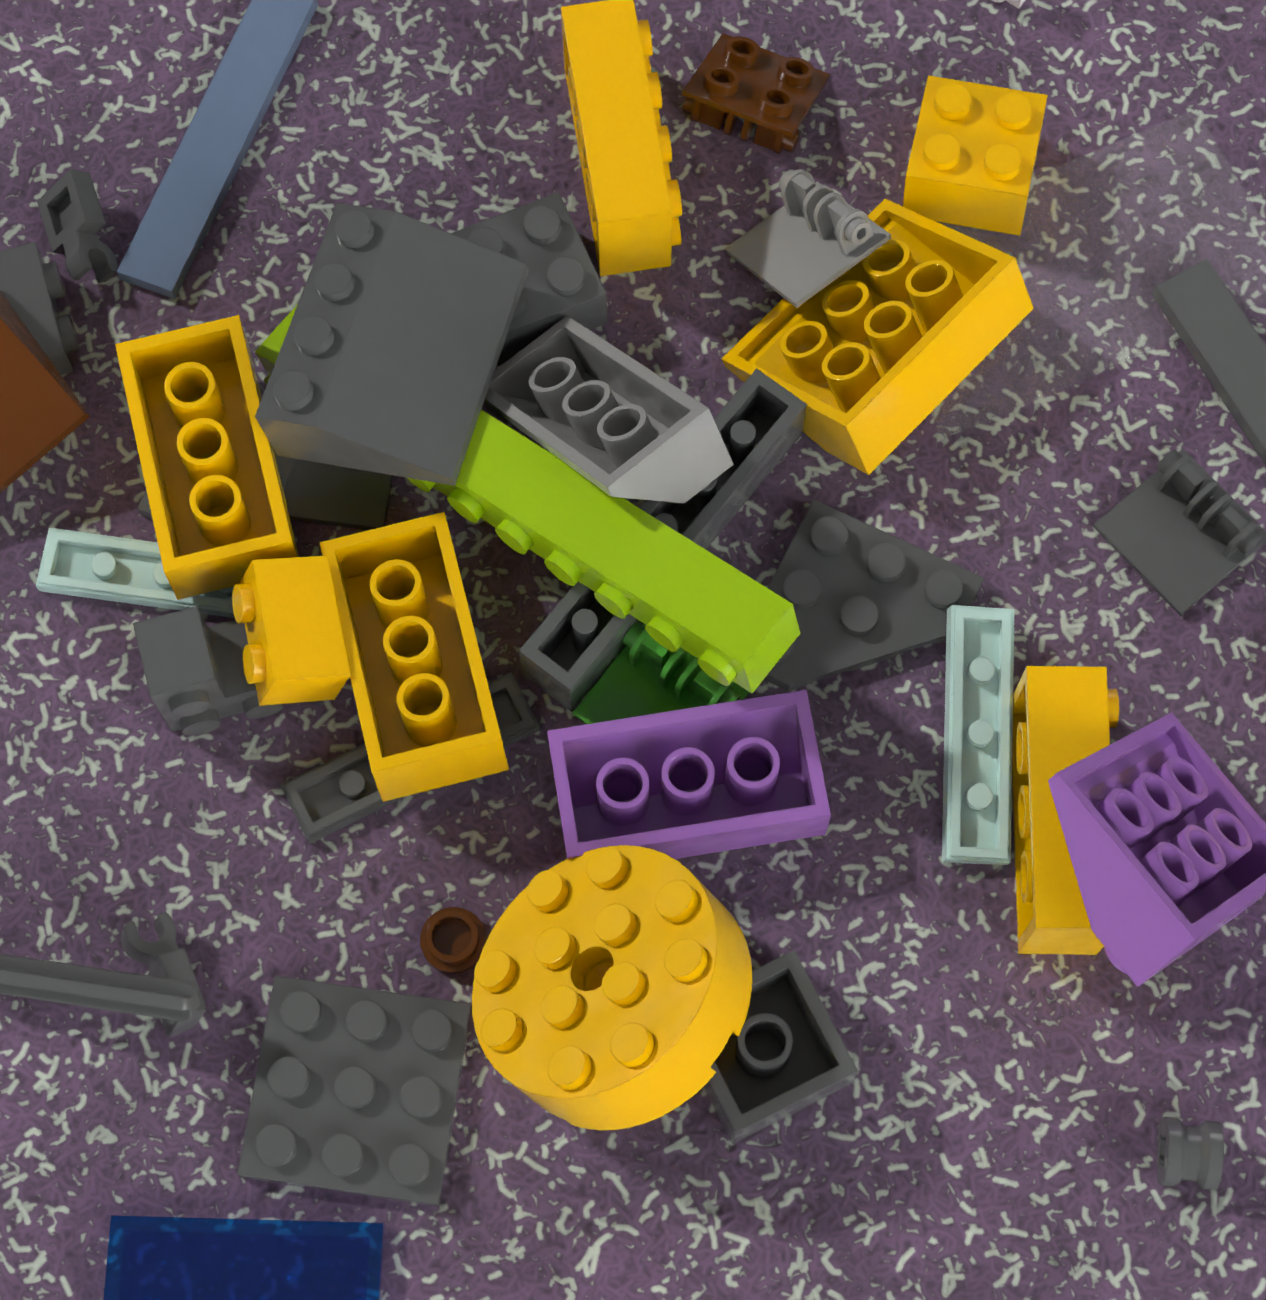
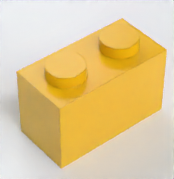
M328 555L252 560L240 583L234 585L232 606L236 622L245 624L248 644L245 645L243 650L244 675L249 684L255 683L259 706L335 700L351 676Z

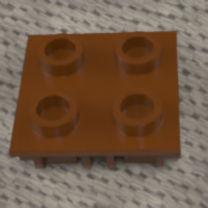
M722 33L684 87L682 95L686 98L683 111L692 114V121L701 122L721 130L726 119L724 133L731 135L740 117L744 119L740 135L741 140L747 142L755 124H758L753 143L771 149L777 154H780L782 149L793 153L801 134V130L798 127L821 93L830 74L814 68L811 63L802 58L784 57L763 49L755 41L747 37H732Z

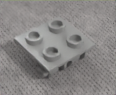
M788 170L781 176L779 181V188L781 189L785 205L727 246L725 251L797 308L889 241L891 234L870 220L865 212L855 209L848 204L844 197L835 193L830 187L822 185L818 181L815 183L813 176L806 170Z

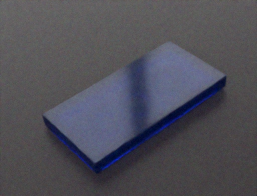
M111 1215L103 1300H381L385 1224Z

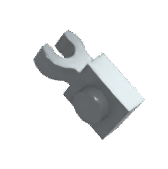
M70 169L37 201L52 253L66 254V269L73 280L81 279L93 268L98 283L106 282L117 272L118 262L111 249L96 236V233L106 224L90 172Z
M167 912L158 914L154 921L155 931L159 938L155 942L143 940L138 934L134 921L125 924L121 932L122 947L130 958L142 962L149 967L148 975L194 982L197 985L198 994L201 995L185 948L178 949L175 939L176 927L173 919ZM202 995L200 1006L196 1009L195 1016L191 1021L181 1022L162 1019L168 1037L196 1026L207 1010Z

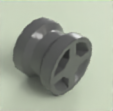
M1163 1117L1158 1131V1183L1163 1186L1174 1187L1183 1180L1195 1182L1200 1189H1218L1224 1161V1137L1220 1122L1205 1120L1197 1127L1186 1126L1179 1118Z

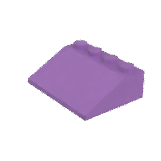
M1172 712L1057 772L1048 780L1092 932L1104 945L1105 953L1111 963L1118 970L1126 973L1137 987L1241 914L1266 894V823Z

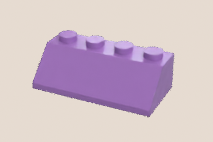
M807 690L547 731L567 859L582 856L584 852L592 849L619 845L650 848L667 854L674 859L826 835L831 813Z

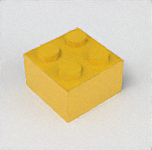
M928 75L905 177L903 207L936 222L1021 236L1048 95Z

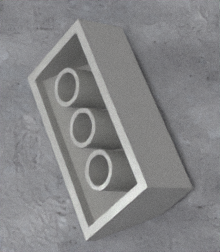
M569 316L564 317L494 371L484 400L486 406L611 497L685 503L734 465L708 407Z

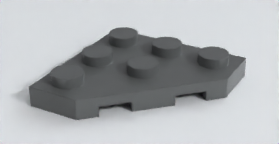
M813 499L768 589L793 604L800 635L764 680L790 691L812 684L813 681L847 670L848 672L896 657L900 653L946 641L947 609L951 605L972 606L983 584L984 577Z

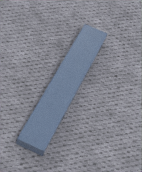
M251 0L117 270L120 280L172 299L176 298L318 7L317 0Z

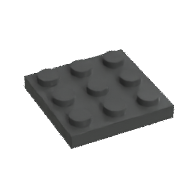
M275 976L237 1175L242 1178L439 1206L472 1011L471 1003Z

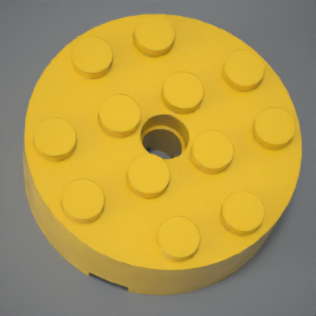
M619 845L592 849L584 852L582 856L566 859L552 868L538 873L503 912L489 934L475 966L472 1016L479 1044L489 1062L507 1081L540 1107L566 1120L569 1124L584 1129L619 1130L648 1123L678 1108L693 1097L715 1075L716 1071L711 1068L712 1064L724 1049L731 1034L733 1033L739 1037L745 1023L752 992L751 957L746 939L735 918L690 870L679 861L662 852L640 846Z

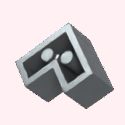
M197 606L133 623L150 697L172 732L182 729L185 735H200L217 729L221 725L220 719L245 712L247 718H263L276 714L283 709V704L259 706L255 683L249 684L246 681L243 669V650L248 641L244 623H237L236 620L207 627Z

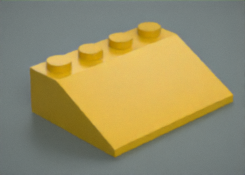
M884 199L867 216L891 234L889 241L796 308L783 298L722 358L725 367L744 383L757 368L805 402L807 406L803 432L826 452L867 475H870L1034 309L1015 257L888 199Z

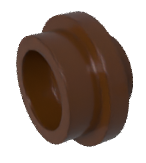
M448 907L435 912L427 919L420 934V946L427 962L435 969L449 974L462 973L474 967L486 943V933L481 921L472 912L459 907Z

